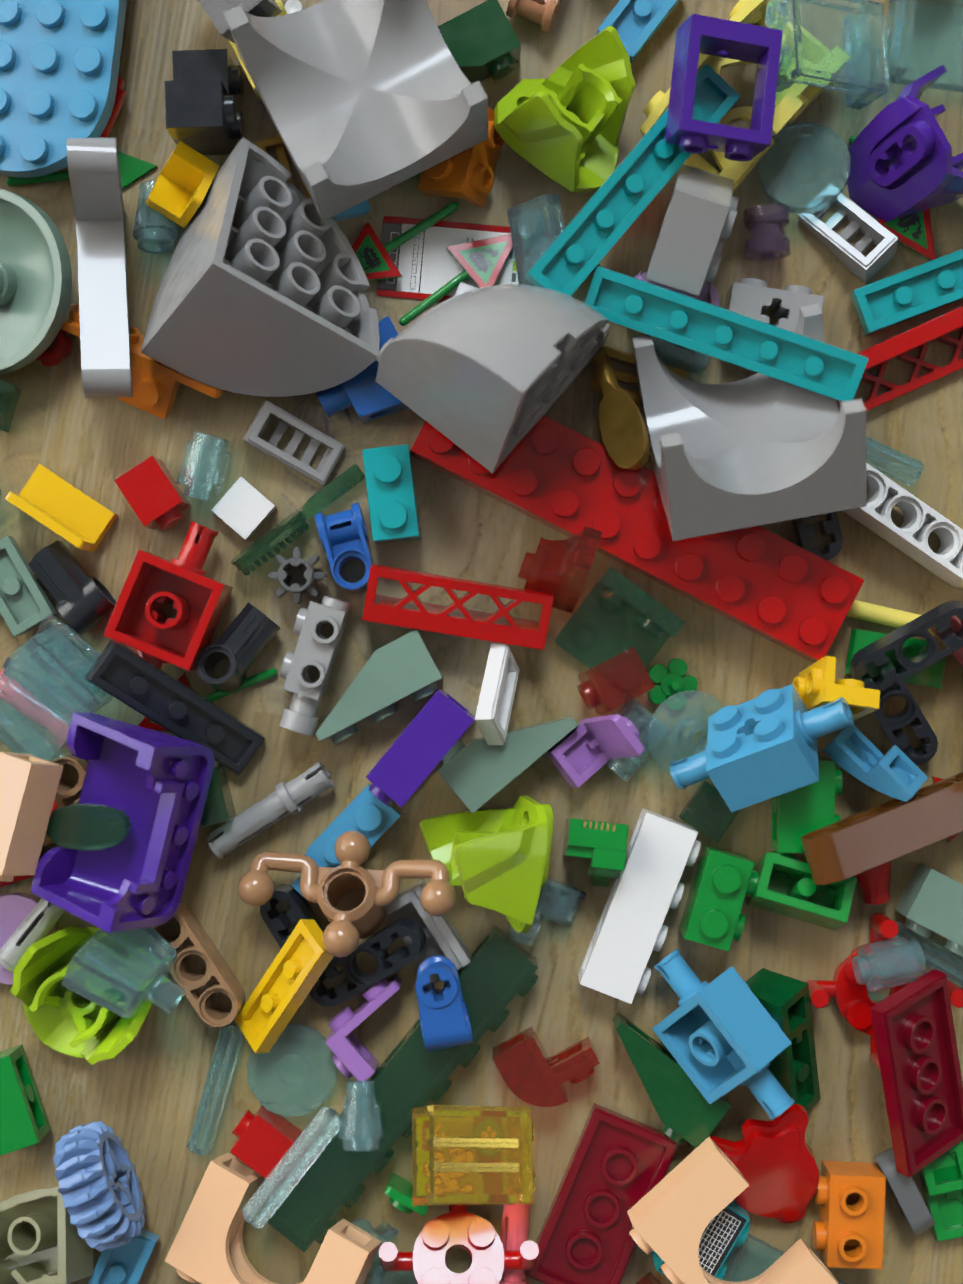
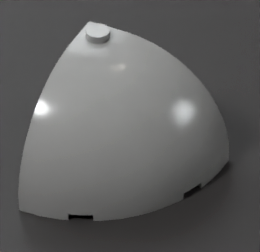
M242 137L217 172L201 205L187 224L157 292L141 353L198 382L222 390L264 397L306 395L344 383L364 371L376 360L380 344L378 315L376 309L369 307L365 291L370 285L360 261L334 219L331 217L323 221L312 198L306 199L288 181L293 174L265 151Z
M505 284L467 291L431 308L413 321L395 338L389 339L376 357V361L379 362L376 382L487 470L494 473L602 349L610 330L609 320L586 303L552 289L531 285Z

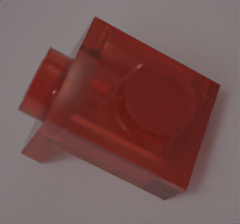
M635 647L578 674L581 684L577 686L578 692L587 708L590 710L594 708L598 715L607 713L655 688Z

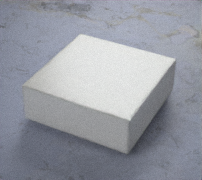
M240 476L211 511L248 541L277 507Z

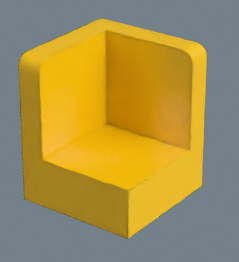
M179 141L148 195L146 205L185 228L201 205L220 165Z

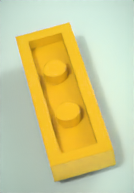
M300 919L235 1018V1022L255 1053L270 1052L333 958V955L329 954L323 946V932L315 920Z

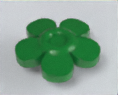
M673 658L668 662L667 668L658 663L649 669V679L658 683L650 686L647 690V696L652 703L660 704L665 701L667 707L671 710H680L685 706L686 699L682 693L693 694L697 690L698 685L697 679L694 676L684 675L687 671L685 661Z

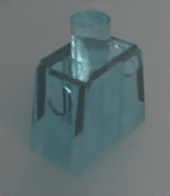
M152 927L108 933L100 929L72 957L61 984L123 1018H132L147 1000L165 1013L170 1014L185 994L184 989L167 978L177 957L176 950Z

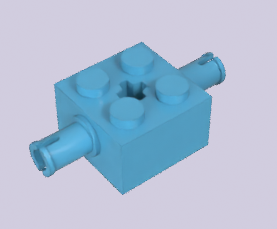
M793 684L780 689H769L761 693L757 698L736 706H725L709 716L708 738L705 751L670 762V773L675 785L680 790L710 778L730 811L734 812L819 781L817 738L845 727L854 726V718L848 703L843 697L808 711Z
M678 949L654 966L679 997L680 1001L677 1004L680 1007L652 1029L709 1105L738 1085L741 1087L746 1085L767 1112L770 1120L778 1117L795 1102L794 1099L787 1094L768 1069L771 1065L769 1062L792 1042L735 969L731 966L711 983L708 984L707 981L702 983L680 955Z

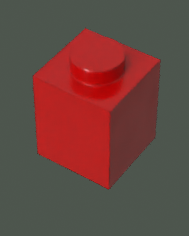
M153 455L114 480L143 526L152 530L159 527L161 531H164L174 526L184 518L182 511L191 506L162 460Z
M263 1103L255 1115L247 1110L231 1133L237 1139L230 1152L274 1185L301 1150L306 1134L267 1104Z

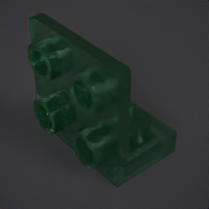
M609 567L557 635L555 643L617 690L626 694L631 690L668 638L675 637L685 624V621L615 569Z

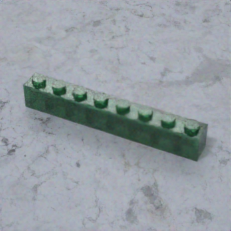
M495 925L471 954V962L458 970L463 1000L466 1001L473 1043L427 1052L419 1017L377 1068L375 1073L368 1079L268 1201L262 1219L302 1252H305L314 1240L321 1244L328 1230L337 1223L333 1217L344 1205L350 1209L360 1198L366 1188L362 1182L373 1170L378 1174L388 1164L394 1154L391 1146L401 1135L407 1139L414 1132V1111H421L429 1100L437 1103L452 1084V1081L448 1078L458 1065L466 1068L481 1048L477 1043L478 1040L488 1029L494 1033L506 1020L510 1013L506 1006L516 994L523 998L531 990L539 977L534 973L538 969L537 959Z

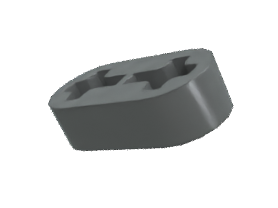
M893 1147L875 1155L876 1164L886 1176V1184L912 1233L916 1236L934 1227L935 1222L912 1176L908 1178L896 1171Z

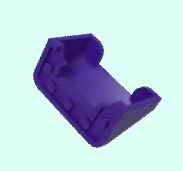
M73 713L68 731L67 746L73 756L89 760L69 845L51 848L39 859L31 893L108 933L162 925L174 916L182 899L214 770V754L210 748L193 741L93 713Z

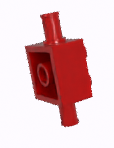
M191 521L177 559L172 558L171 561L150 552L138 550L103 635L135 648L134 651L139 656L160 669L163 663H171L185 670L195 671L197 658L200 652L209 646L233 589L232 586L205 576L206 571L202 570L214 539L219 532ZM164 603H173V608L178 610L175 618L167 619V614L161 611Z

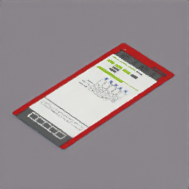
M384 216L381 236L382 245L384 246L425 219ZM439 221L388 253L402 277L377 280L376 293L378 296L425 300L464 270L446 247L520 232L495 285L518 284L534 286L524 276L549 248L550 244L547 238L553 233L551 230ZM470 277L463 282L479 288ZM458 286L439 301L444 302L454 297Z

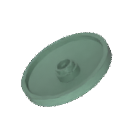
M0 189V374H5L18 370L34 361L49 347L57 336L69 308L72 290V269L65 241L50 216L29 199Z

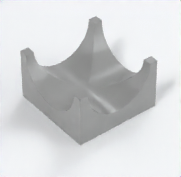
M323 0L304 10L277 17L251 15L240 4L223 13L240 58L323 221L488 139V97L480 82L477 81L471 84L457 65L437 27L426 0Z
M819 304L800 307L795 333L825 343L823 313ZM651 335L632 338L641 415L649 432L650 452L652 453L650 457L673 541L867 506L866 409L861 399L841 402L839 411L836 399L761 373L725 384L693 382L678 376L663 364L655 352Z

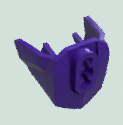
M944 64L905 86L896 101L880 111L847 149L846 169L850 199L868 213L886 222L963 198V153L952 157V147L935 118L945 112L946 109L943 104L930 109L927 104L919 100L928 87L948 72Z

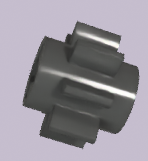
M299 547L294 548L293 558L290 559L277 554L275 557L281 566L278 572L268 574V577L279 580L282 585L277 589L276 595L282 597L288 591L293 592L295 604H301L302 593L309 592L311 595L318 597L320 594L314 586L317 580L327 578V574L316 572L314 568L320 557L315 554L305 561L302 559L303 553ZM292 566L300 569L304 566L307 567L303 574L307 580L305 585L302 586L294 583L290 586L288 582L292 579V575L289 569Z

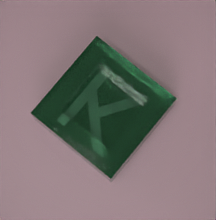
M703 780L678 817L718 844L740 810L731 812L719 791Z

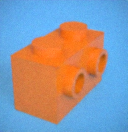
M821 1161V1176H819V1184L814 1194L815 1204H820L819 1221H813L811 1238L813 1249L818 1250L826 1267L882 1270L886 1176L876 1163Z

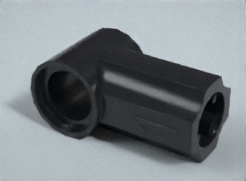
M57 540L49 546H45L28 563V566L58 602L56 608L63 619L78 634H85L114 610L117 602L98 579L88 575L62 541Z
M247 603L217 642L200 652L196 661L198 675L204 682L220 692L230 693L237 690L243 685L249 667L281 628L256 607ZM230 659L229 672L222 678H214L213 670L215 665L221 660Z

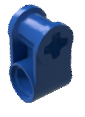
M353 503L351 509L327 516L322 512L315 514L320 540L327 554L335 582L346 591L352 593L366 591L370 566L374 564L360 503ZM357 559L363 561L366 566L364 577L356 583L346 582L342 572L346 563Z
M433 955L426 958L417 970L416 980L419 1017L426 1051L431 1052L473 1043L466 1001L463 1000L459 975L455 964L449 958L442 955ZM439 974L441 981H444V987L435 989L434 983L430 982V975Z

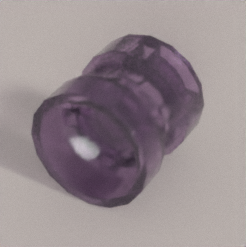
M765 204L753 206L743 211V226L750 231L748 234L749 239L744 243L746 259L770 261L782 259L791 254L790 239L785 236V231L782 230L790 222L789 208L787 206Z

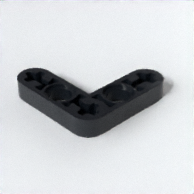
M951 600L935 607L860 649L850 661V672L853 679L863 681L864 688L880 690L879 709L873 711L892 745H896L917 765L928 762L934 757L938 749V741L904 680L963 648V602ZM955 615L961 619L962 629L957 632L950 628L951 624L949 621ZM934 627L942 641L936 644V640L927 629ZM916 636L926 640V647L920 655L907 657L902 654V646L909 638ZM891 649L895 658L900 663L896 667H894L886 654ZM874 662L878 667L880 674L877 677L872 678L867 673L865 666L868 663ZM893 696L905 698L906 706L901 713L894 716L883 714L882 705L888 698ZM909 724L917 737L920 738L922 744L915 749L910 745L902 729Z
M282 884L276 886L272 898L266 904L260 906L262 919L280 948L283 947L291 934L287 928L299 919L315 920L324 933V927L307 900L291 885ZM287 901L291 908L287 912L279 913L275 906L279 902ZM402 918L360 941L356 950L349 956H333L309 994L316 1003L325 1007H333L409 965L421 954L426 945V935L423 928L411 919ZM399 936L401 938L406 936L411 938L412 943L408 948L401 946L390 955L388 954L386 948ZM360 952L372 954L378 963L377 972L372 974L363 972L357 965V954ZM345 970L348 978L344 979L336 989L334 987L327 989L324 986L323 982L326 979L332 980L341 975Z

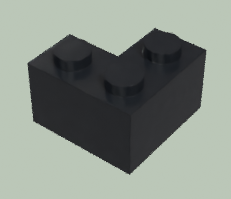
M227 49L172 51L173 81H165L166 129L176 145L181 141L202 155H230L237 145V139L244 137L243 114L241 110H237L235 94H242L243 91L240 65H234Z

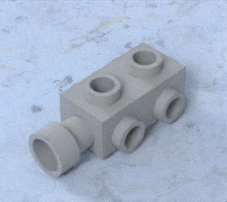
M324 596L322 604L310 601L308 610L304 608L299 610L293 629V634L299 635L294 653L289 651L286 653L279 675L280 678L286 679L283 690L293 692L294 694L290 707L284 708L279 726L305 735H315L320 719L316 717L320 700L324 697L340 642L344 635V629L349 617V603ZM330 622L334 627V632L327 639L322 634V628L325 623ZM313 665L320 671V678L317 682L312 681L309 677V670Z

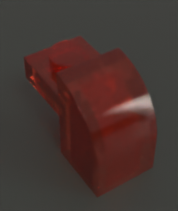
M532 1026L492 1047L493 1060L509 1089L524 1102L539 1107H553L568 1102L567 1091L563 1083L569 1080L571 1084H575L585 1080L594 1073L595 1069L593 1067L600 1064L597 1051L589 1036L548 1057Z

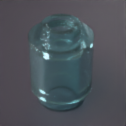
M194 432L192 442L187 441L176 481V484L185 486L183 495L208 502L210 501L211 494L221 495L231 453L227 452L230 441L214 435Z
M904 937L861 945L858 947V956L852 958V967L857 982L865 984L870 992L910 984L917 977L926 974L925 957L916 939L906 940Z

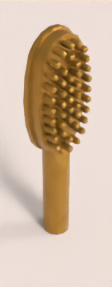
M604 344L602 349L591 360L603 395L598 409L602 439L610 457L617 466L628 470L643 469L644 464L649 463L648 457L652 455L650 452L649 432L646 429L644 418L638 406L628 393L620 390Z

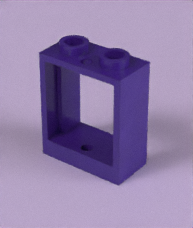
M692 13L677 29L665 143L677 144L681 151L692 154H701L708 150L725 153L724 157L732 161L752 160L771 145L783 30ZM699 53L757 64L750 129L692 119Z
M442 688L438 689L368 773L366 778L373 783L368 788L369 791L389 807L393 802L403 807L472 724L475 716Z

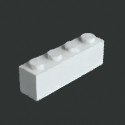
M642 808L626 849L625 869L621 871L619 879L614 880L578 972V979L581 985L632 1004L636 993L641 995L644 993L651 975V968L646 967L652 950L660 951L667 935L668 926L663 925L669 908L674 910L677 908L684 891V884L679 882L686 865L689 867L694 865L701 847V842L696 840L698 832L693 827Z

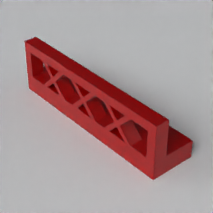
M963 306L856 353L869 358L861 380L873 384L867 400L863 402L866 411L963 368V358L958 360L961 350H963ZM961 330L958 339L948 336ZM939 341L955 347L948 365L939 367L923 361L930 343ZM920 348L917 358L907 355ZM895 359L913 365L908 382L901 386L882 379L888 362ZM879 367L876 377L866 373ZM920 368L930 372L917 378ZM879 387L890 390L875 397ZM836 399L840 411V405L842 401Z
M371 564L362 620L544 650L554 595ZM379 577L398 580L408 595L402 599L377 595ZM408 582L422 585L413 590ZM431 586L444 588L454 602L449 606L422 602L418 596ZM454 590L465 591L467 593L459 598ZM477 594H484L492 598L499 610L493 614L468 610L464 603ZM499 597L513 600L504 605ZM523 601L542 604L539 621L516 618L509 611Z

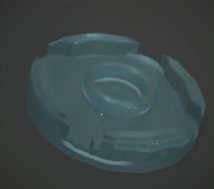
M814 122L795 123L783 128L777 135L775 134L772 137L775 143L759 161V182L765 196L773 204L775 202L779 206L784 207L785 211L793 214H813L830 207L843 192L850 177V153L844 140L831 128Z
M288 1024L269 1053H255L252 1050L247 1063L248 1084L252 1093L254 1091L260 1103L268 1111L284 1117L303 1116L319 1107L331 1095L338 1076V1068L332 1059L335 1054L325 1044L327 1038L317 1029L303 1024Z

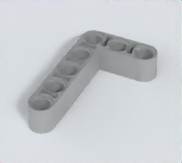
M67 138L68 172L77 230L81 369L84 398L133 397L125 216L117 139Z

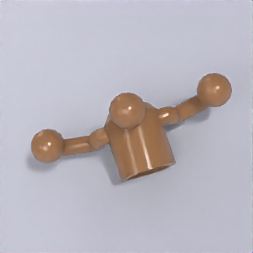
M354 830L344 832L337 838L334 845L335 856L341 862V865L336 868L318 867L316 861L306 855L268 851L258 854L252 860L250 870L241 877L238 883V894L241 900L247 905L256 907L266 904L274 893V882L271 876L268 875V870L301 873L300 892L309 902L319 904L330 924L325 928L322 935L323 946L329 954L336 957L349 956L356 950L359 939L372 935L383 924L386 915L384 906L390 905L398 897L401 878H431V881L424 886L420 895L421 905L430 915L436 917L445 916L454 909L457 902V892L450 884V872L441 861L399 860L391 863L385 870H370L360 867L368 859L370 842L365 835ZM359 889L366 891L363 902L357 908L351 911L336 910L337 903L344 894Z

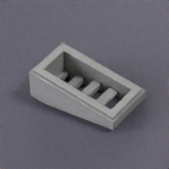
M829 185L799 215V221L864 283H868L897 252L898 237L832 185ZM834 205L838 211L824 224L819 219ZM847 218L851 223L838 235L834 230ZM859 232L864 235L854 246L849 244ZM874 245L875 248L865 257L863 254Z
M267 400L260 406L242 439L244 443L321 485H324L345 448V445ZM272 417L279 422L268 442L260 437ZM289 426L295 431L286 448L282 451L277 448V445ZM305 435L311 438V441L301 459L298 460L292 456ZM322 444L327 447V450L315 470L308 465L319 445Z

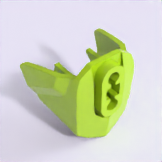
M612 26L606 27L582 45L547 79H523L494 108V127L507 145L549 178L571 192L589 193L597 191L614 172L617 164L618 143L626 112L636 86L629 55L617 30Z
M520 796L513 808L477 809L473 814L470 810L421 820L419 824L431 859L441 861L447 866L450 872V884L452 886H462L464 897L469 903L504 914L518 933L529 932L533 923L541 886L546 883L549 871L554 821L550 804H541L529 796Z
M93 925L86 928L69 926L33 943L26 949L14 968L13 986L10 993L22 1001L27 1020L42 1043L65 1055L85 1058L91 1065H94L98 1061L114 1058L136 1037L154 1001L151 991L154 979L149 959L119 932L108 933ZM114 950L124 954L126 958L124 965H117L115 968L110 966ZM82 988L90 992L91 998L84 996Z

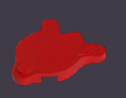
M793 1104L774 1120H746L741 1126L743 1138L740 1141L734 1142L716 1136H709L740 1170L749 1184L735 1198L737 1204L746 1211L758 1216L776 1218L782 1223H794L805 1216L806 1206L816 1193L819 1184V1169L812 1149L805 1142V1132L809 1120L807 1111L802 1105Z

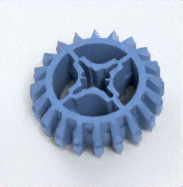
M101 1121L79 1125L69 1130V1133L61 1136L60 1141L55 1146L56 1154H54L53 1162L57 1169L54 1176L59 1183L58 1192L62 1195L64 1201L63 1208H66L70 1215V1223L76 1225L78 1235L85 1239L91 1248H96L99 1252L108 1249L112 1250L131 1242V1239L139 1236L141 1229L144 1228L146 1208L142 1202L144 1194L139 1185L141 1180L136 1175L135 1165L132 1164L129 1158L128 1150H125L122 1146L121 1138L117 1135L115 1136L113 1129Z

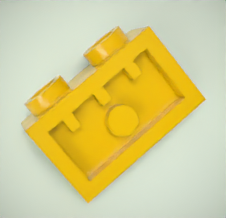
M825 656L799 672L792 682L808 711L836 701L840 697H843L848 703L854 721L879 709L880 690L864 688V682L855 679L836 680L835 684L836 657Z

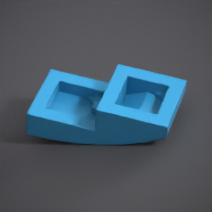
M855 726L845 727L822 750L832 760L836 761V764L862 783L883 794L905 802L911 799L928 779L896 745L883 755Z

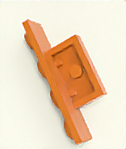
M70 304L61 329L77 337H80L79 304ZM130 325L133 397L115 398L161 419H165L172 412L180 383L213 398H219L226 391L198 382L141 353L145 336L140 334L136 327Z

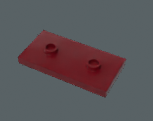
M932 969L870 1008L896 1171L908 1178L963 1140V1083L946 973Z
M594 1103L537 1238L536 1244L539 1247L536 1265L532 1269L525 1270V1276L544 1284H620L637 1245L629 1233L633 1229V1225L627 1211L665 1177L678 1143L673 1141L663 1131Z

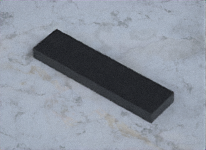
M113 638L85 675L87 681L175 736L210 748L214 754L215 761L239 776L265 740L263 734Z

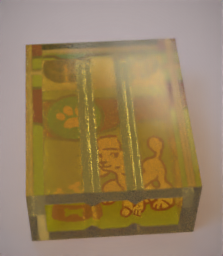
M429 1105L412 1108V1206L534 1204L533 1192L536 1187V1174L533 1169L532 1143L535 1138V1128L531 1120V1107Z

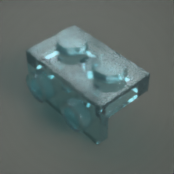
M546 193L507 210L519 285L534 286L524 276L564 230L560 198L557 194Z

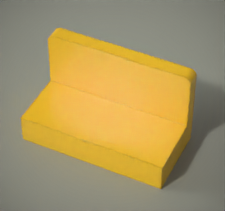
M41 464L38 465L20 494L9 491L5 497L7 501L74 546L93 553L118 517L116 513Z

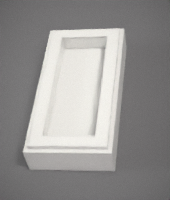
M491 643L475 721L488 745H503L506 741L520 672L509 646L503 643Z

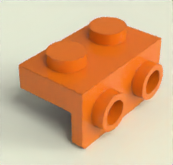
M488 107V139L421 172L418 190L428 196L464 198L475 207L486 206L488 194L494 184V171L499 151L504 143V140L494 127V111Z

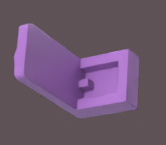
M614 714L581 720L577 727L545 754L571 788H579L610 759L639 757L646 749L638 740L640 733L636 726L626 717Z
M397 974L393 975L388 981L382 979L367 988L362 993L366 1000L354 1011L347 1006L328 1024L332 1030L329 1032L325 1044L335 1054L332 1057L335 1065L346 1077L351 1078L354 1075L361 1084L375 1073L378 1060L353 1033V1030L400 989L402 980Z

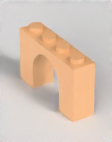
M0 752V881L12 882L14 875H35L63 770L62 765L30 754Z
M710 1137L702 1142L627 1211L633 1225V1229L629 1232L631 1237L647 1255L653 1250L665 1262L660 1266L662 1271L673 1284H839L832 1272L801 1238L767 1270L757 1277L746 1281L732 1282L721 1280L708 1273L700 1265L699 1244L704 1230L714 1217L749 1186L740 1170Z
M229 1152L210 1161L165 1262L175 1267L177 1274L181 1278L193 1283L279 1284L266 1279L254 1269L247 1258L243 1245L244 1222L264 1177ZM342 1219L328 1230L304 1281L296 1284H363L383 1241Z

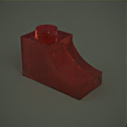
M584 526L579 534L569 539L548 540L541 537L535 554L526 551L518 575L519 578L526 580L523 589L553 594L552 607L573 614L590 573L602 532Z

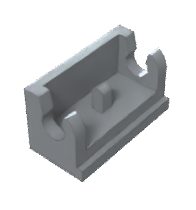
M422 878L400 892L395 901L388 906H384V909L392 923L402 918L411 919L423 928L426 935V945L421 954L416 958L419 966L430 956L442 955L449 958L458 970L471 962V952L447 915L436 917L423 909L420 895L427 883ZM409 936L402 938L407 947H409L412 943ZM439 974L430 975V982L434 984L441 980Z

